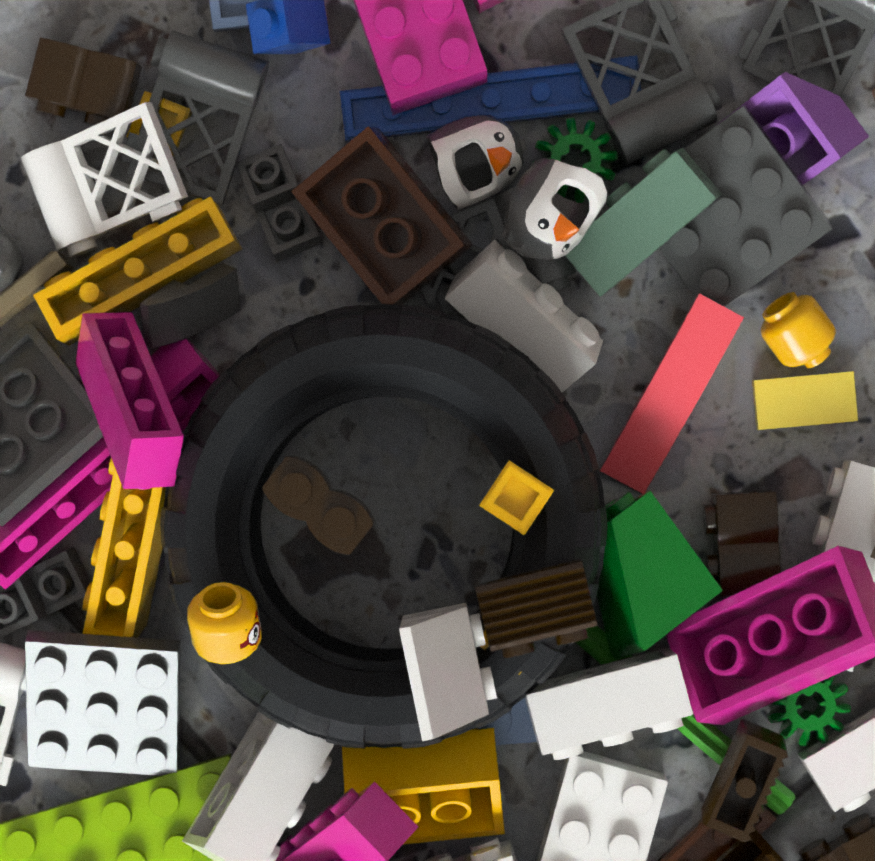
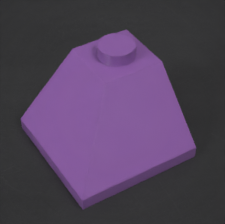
M787 72L781 74L739 107L741 108L746 105L803 185L869 137L839 95Z

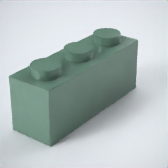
M684 148L675 151L672 155L666 149H663L642 167L647 176L634 188L628 182H625L608 196L606 205L609 209L592 223L580 243L565 255L600 297L616 286L722 195Z

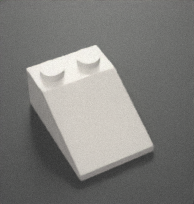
M467 603L403 615L399 631L422 741L435 739L489 715L487 700L497 699L491 666L480 668L476 647L486 645L480 613L469 615Z

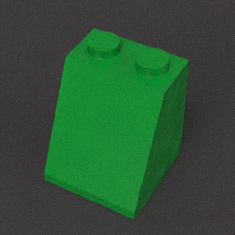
M629 491L617 500L613 499L605 504L608 528L597 597L609 650L615 659L646 651L723 591L651 491L635 498Z

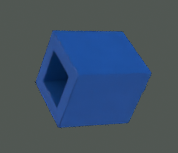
M257 0L246 4L253 54H297L331 44L324 0Z

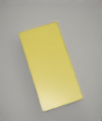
M854 371L752 380L756 430L858 421Z

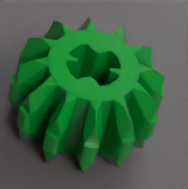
M567 118L565 126L566 136H563L558 127L553 124L547 128L548 135L555 145L542 140L536 142L535 149L542 154L550 156V158L546 159L561 161L568 157L570 149L581 150L579 156L581 157L585 153L589 161L584 163L581 168H586L604 181L612 182L615 177V173L612 170L600 165L616 161L618 153L616 151L600 152V148L607 145L611 140V136L606 132L601 134L595 141L591 139L590 136L595 129L594 121L588 120L584 126L583 133L580 134L576 133L575 119ZM565 184L557 191V194L565 197L567 188H573L574 201L576 203L584 202L585 195L579 188Z
M834 675L772 703V705H780V707L771 710L766 717L770 723H778L785 720L778 734L783 735L784 739L790 737L797 729L796 738L800 746H807L811 731L814 732L816 739L821 744L828 742V736L823 727L829 724L838 732H841L844 728V725L834 718L835 712L850 713L851 706L843 701H835V699L845 695L849 691L848 686L845 683L831 685L836 677ZM816 691L818 696L813 698L818 703L816 710L811 712L804 709L798 714L797 709L802 708L796 702L798 697L802 693L810 697Z

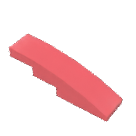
M700 293L697 294L674 339L671 340L650 381L643 389L599 471L641 494L646 492L697 404L744 317Z

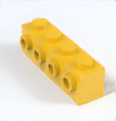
M211 196L205 200L202 198L194 199L181 206L182 210L177 212L176 216L160 225L158 222L139 229L132 235L133 240L116 249L115 247H109L96 253L88 260L89 264L73 273L71 271L63 272L48 280L44 285L45 289L33 296L56 339L70 346L79 341L83 313L131 312L140 307L142 301L173 279L183 283L241 251L242 247Z
M111 458L108 470L109 474L113 475L111 488L106 493L100 510V520L104 521L102 535L95 543L91 558V565L95 566L93 582L89 583L85 592L82 609L87 611L83 634L138 638L148 623L163 549L160 522L166 487L144 490L123 489Z

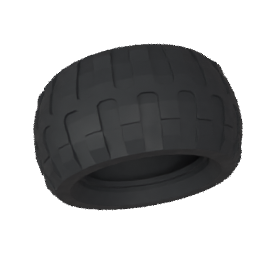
M392 304L344 306L308 317L271 333L225 370L210 385L201 398L202 401L192 414L183 432L184 438L176 472L175 486L166 487L164 506L161 510V543L165 551L166 567L170 580L169 588L176 610L181 620L186 623L188 629V606L193 597L207 586L226 582L239 585L251 592L258 605L262 627V639L259 646L246 659L236 663L218 664L205 661L225 684H230L241 696L257 707L256 710L272 721L289 729L292 727L309 735L325 739L328 743L343 747L365 749V747H403V749L425 747L440 743L444 739L463 734L471 729H479L496 721L512 710L515 704L526 697V693L532 692L557 669L572 643L557 645L555 636L533 641L535 651L510 658L503 657L502 649L491 652L490 647L486 650L480 646L476 647L480 668L491 666L497 699L487 700L489 715L435 739L422 741L403 647L372 648L359 646L327 634L304 618L290 604L271 573L266 560L261 534V510L264 497L262 487L269 479L274 465L283 450L306 425L329 410L348 402L373 397H401L414 399L437 407L470 428L493 454L501 471L508 460H510L554 489V492L525 535L512 528L510 551L500 578L580 559L583 563L593 605L603 567L608 528L603 485L594 449L576 413L567 402L556 383L527 355L501 336L461 317L423 306ZM479 608L474 614L480 613V618H481L482 627H483V631H484V630H485V626H484V622H483L481 610H480V608Z

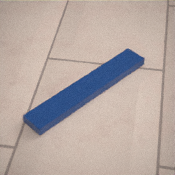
M637 55L610 59L611 62L638 71ZM576 63L487 73L486 84L395 115L392 114L383 86L340 91L346 143L350 142L368 126L379 128L389 138L430 133L445 124L467 116L491 115L506 123L600 112ZM590 63L598 78L601 67ZM607 69L601 87L609 104L612 105L629 97L635 79ZM640 81V84H639V87H638L637 92H639V91L642 90V89H641V81Z

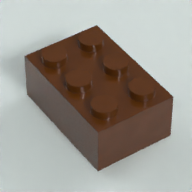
M366 127L291 191L381 304L402 305L473 246L472 242L379 128Z

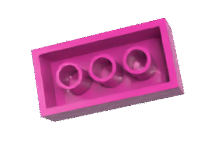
M353 0L393 115L487 83V68L463 0Z
M838 545L692 614L666 634L670 649L678 656L696 721L699 723L725 725L875 657V583L861 551Z

